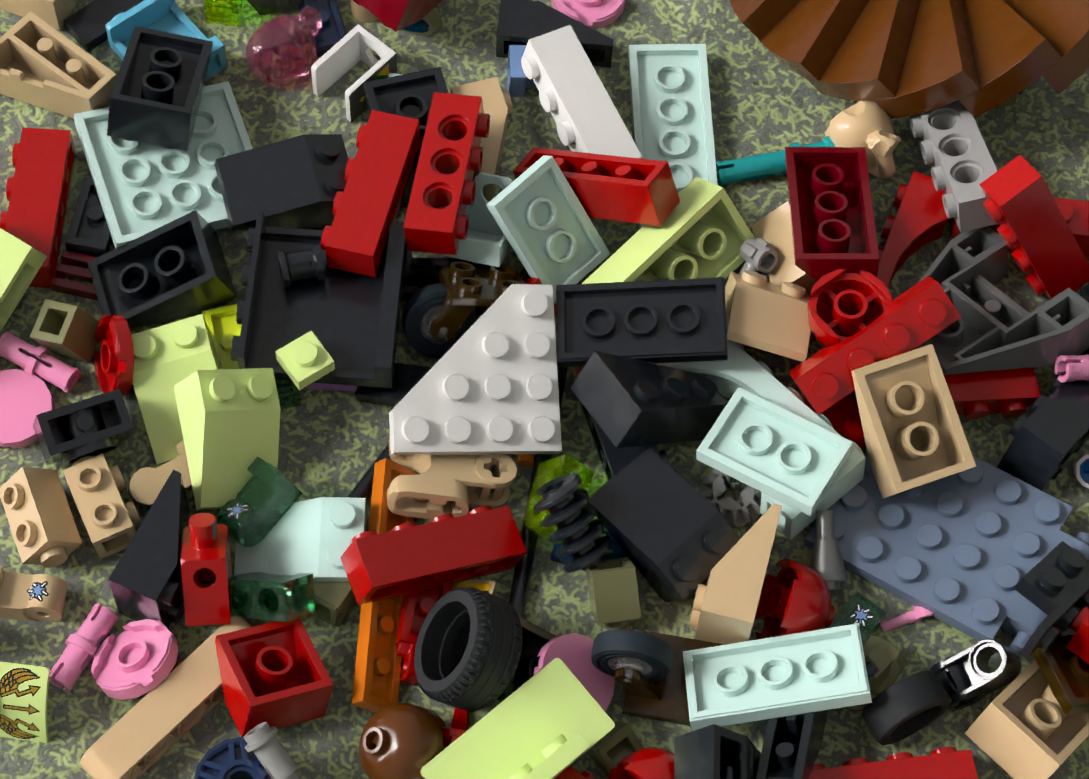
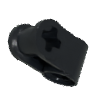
M983 640L956 655L939 661L930 670L935 673L951 698L952 702L948 711L953 712L969 707L991 692L1013 682L1021 671V660L1018 653L1011 647L994 640ZM999 652L1002 658L1001 665L995 672L991 673L988 666L989 660L992 655Z

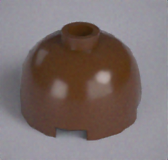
M399 703L382 708L371 716L361 734L359 760L363 771L370 779H424L420 773L422 767L447 747L443 745V733L441 727H446L444 721L435 711L413 704Z

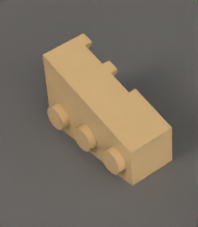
M28 12L0 37V94L73 119L74 114L109 107L110 96L117 74L33 12Z

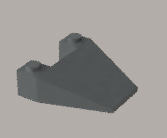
M988 226L966 231L950 240L919 280L920 282L929 276L938 281L961 315V318L915 349L933 344L942 372L945 375L1055 366V361L1060 355L1078 356L1089 348V302L1070 288H1067L1029 313L994 286V284L1006 277L1009 246L999 234Z

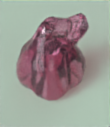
M306 6L299 15L277 16L265 22L254 31L246 45V58L252 72L260 81L268 86L277 88L285 87L294 80L302 79L309 75L311 66L317 59V47L314 37L319 33L323 23L320 11Z

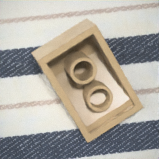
M933 344L851 371L867 454L882 498L976 467Z
M773 504L715 565L710 572L707 586L698 584L689 627L697 628L694 639L723 645L749 641L782 505Z
M1034 660L987 706L965 734L1013 779H1049L1089 736V713L1065 716L1037 662Z

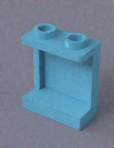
M143 0L128 11L117 14L105 26L109 45L122 61L134 27L139 26L213 41L205 81L227 67L224 44L216 35L208 39L177 6L175 0Z

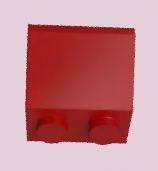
M299 616L216 636L215 645L225 704L241 737H244L251 729L263 722H267L270 727L275 726L279 729L325 716L334 684Z

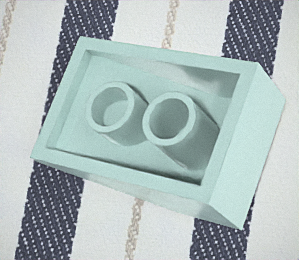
M319 497L241 513L237 524L233 595L263 596V594H258L262 585L260 583L261 579L264 583L269 582V590H272L270 596L301 597V587L304 583L349 582L340 557L352 543L353 537L367 531L366 498Z

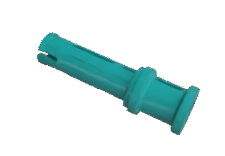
M830 136L823 137L821 142L804 145L793 142L787 147H835V144L831 141ZM785 150L732 160L716 161L717 179H719L717 180L718 186L786 174Z

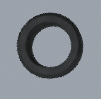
M473 587L456 588L440 598L425 618L415 647V673L423 693L435 701L465 711L480 710L494 702L512 680L522 650V627L518 613L513 605L501 597Z

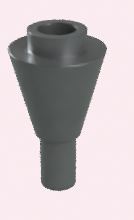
M834 510L816 511L817 539L814 540L809 567L817 571L826 580L829 590L840 589V581L849 579L837 538H834Z

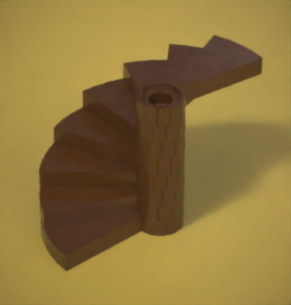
M729 0L740 21L788 69L805 77L821 94L853 101L874 100L891 119L931 111L957 100L974 117H977L1015 96L1041 76L1060 94L1089 67V0Z

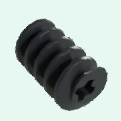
M577 473L558 477L542 485L535 493L542 495V499L534 505L535 512L545 510L550 512L542 520V526L556 525L558 528L549 536L550 542L564 541L565 543L556 551L557 557H572V560L563 568L565 573L589 569L606 560L613 553V550L609 549L611 546L610 537L606 534H601L604 530L603 522L599 519H594L597 514L595 506L586 504L589 499V493L587 490L579 488L582 479Z

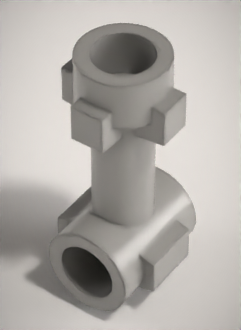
M759 237L757 239H746L739 251L740 257L746 261L739 274L742 275L744 270L757 273L759 271L767 273L773 270L778 262V254L773 250L774 246Z

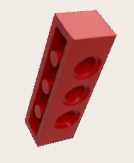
M434 92L403 226L407 249L410 251L457 255L459 241L466 240L469 217L465 215L467 205L473 206L475 201L476 181L472 180L474 171L480 172L482 168L483 147H480L481 138H488L490 130V114L484 113L483 101L480 96ZM441 206H447V207L442 208V209H437L438 207H441Z

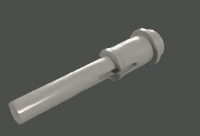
M263 722L251 729L243 737L247 742L245 746L246 751L254 752L271 779H300L295 772L298 765L277 738L276 733L278 729L275 726L270 727L267 722Z

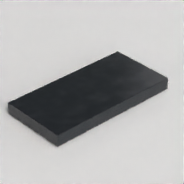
M724 277L556 285L558 368L584 367L594 351L654 364L728 360Z

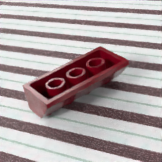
M785 147L795 265L816 282L823 275L837 269H847L846 273L860 274L862 270L870 272L877 277L880 259L865 147Z

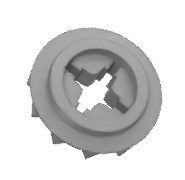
M714 468L706 477H703L698 492L721 513L732 528L747 526L761 515V491ZM725 484L730 486L733 491L743 490L739 497L741 504L735 502L732 497L721 499L725 495Z

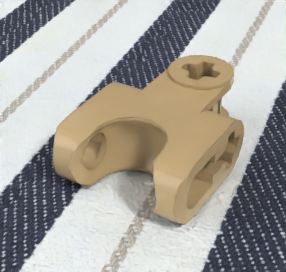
M389 437L390 459L420 474L399 475L394 478L387 490V506L393 514L432 520L448 513L453 514L454 517L467 515L469 507L478 508L485 505L491 506L492 509L504 507L509 499V486L515 480L517 467L512 458L506 454L391 455ZM492 465H495V469L492 474L490 469ZM492 488L494 493L493 496L490 498L489 494Z

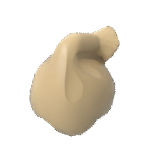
M874 100L859 101L840 112L830 121L829 127L825 131V137L830 136L835 147H865L868 173L883 180L894 176L895 163L892 152L901 138L894 135L891 118Z

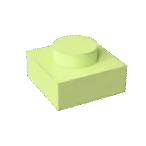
M312 331L275 351L276 360L298 390L335 370L334 360Z

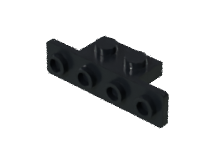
M1064 541L1060 542L1030 570L1015 589L1048 615L1038 625L1021 650L1020 654L1026 659L1038 648L1046 652L1058 638L1061 630L1066 632L1070 628L1075 618L1081 612L1080 610H1083L1086 606L1089 608V561L1081 552L1071 548Z

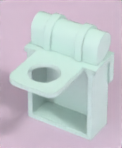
M478 173L474 179L476 181L475 201L473 206H467L465 213L469 217L466 240L459 241L457 255L444 254V256L500 267L507 254L514 252L486 206L489 201L483 195V187L487 184H495L504 190L513 181L508 177Z

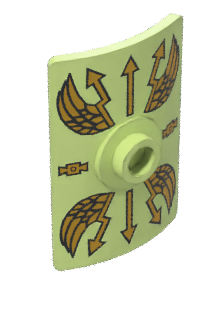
M0 661V737L47 743L49 737L47 725L49 668Z

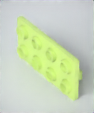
M555 658L423 766L420 773L424 779H554L615 727V723L560 658Z

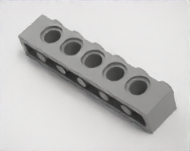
M957 100L940 108L909 116L914 138L921 137L922 140L920 141V148L924 163L926 165L932 164L933 166L931 168V175L936 191L943 190L944 192L942 200L947 218L954 217L960 233L997 224L982 205L987 198L979 184L998 170L973 115Z

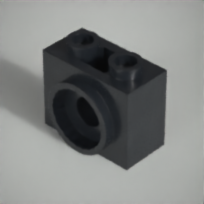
M120 388L38 414L33 423L46 465L62 460L64 465H71L78 459L86 456L95 457L102 453L111 452L122 446L121 441L128 439L134 429Z

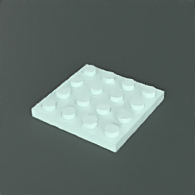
M229 81L203 87L197 118L187 151L168 149L163 146L107 136L109 107L74 114L75 126L115 249L195 210L215 230L230 227L215 161L221 157L253 149Z

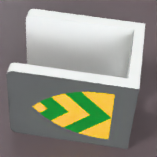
M359 24L311 66L313 94L317 97L321 96L360 60L371 67L345 91L346 119L351 123L368 108L363 83L388 78L389 73H397V53ZM370 48L373 49L380 56V60H377L374 57V55L370 51Z

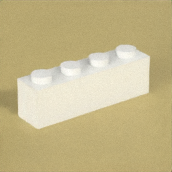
M571 25L529 39L521 59L522 68L526 77L530 80L533 79L539 90V99L542 107L553 116L561 142L565 146L568 145L573 152L642 159L639 149Z

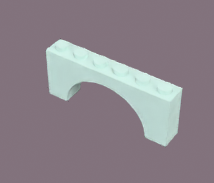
M727 340L728 360L681 362V364L671 366V368L706 375L707 378L717 385L718 391L722 396L731 399L737 388L740 387L838 434L831 422L823 414L818 415V413L813 412L804 404L803 399L796 390L791 387L786 388L774 377L771 369L762 361H755L745 352L744 347L740 343ZM853 442L851 453L811 516L761 492L760 513L763 515L773 504L782 505L777 529L791 540L816 519V511L827 510L863 480L866 457L861 448Z

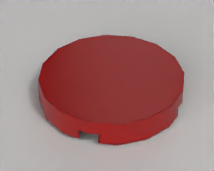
M103 315L97 323L94 339L98 342L101 341L100 352H95L94 357L97 382L103 393L120 388L121 394L125 398L130 392L134 373V349L131 332L123 315Z

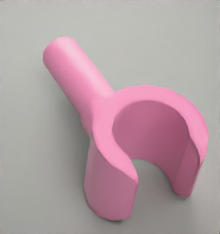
M913 606V611L905 612V614L882 622L880 626L884 633L907 624L922 623L921 619L933 616L934 613L923 607Z

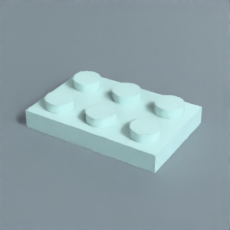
M543 155L486 204L529 276L539 278L543 285H553L554 303H556V285L577 284L610 255L609 250L553 156Z
M738 387L696 450V460L811 516L851 453L853 442Z

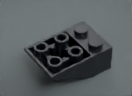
M712 724L675 737L674 779H756L761 753L747 736Z

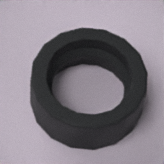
M925 670L912 674L882 691L872 699V703H868L864 707L861 716L877 742L882 746L903 740L929 725L949 708L952 700L935 673L931 670Z

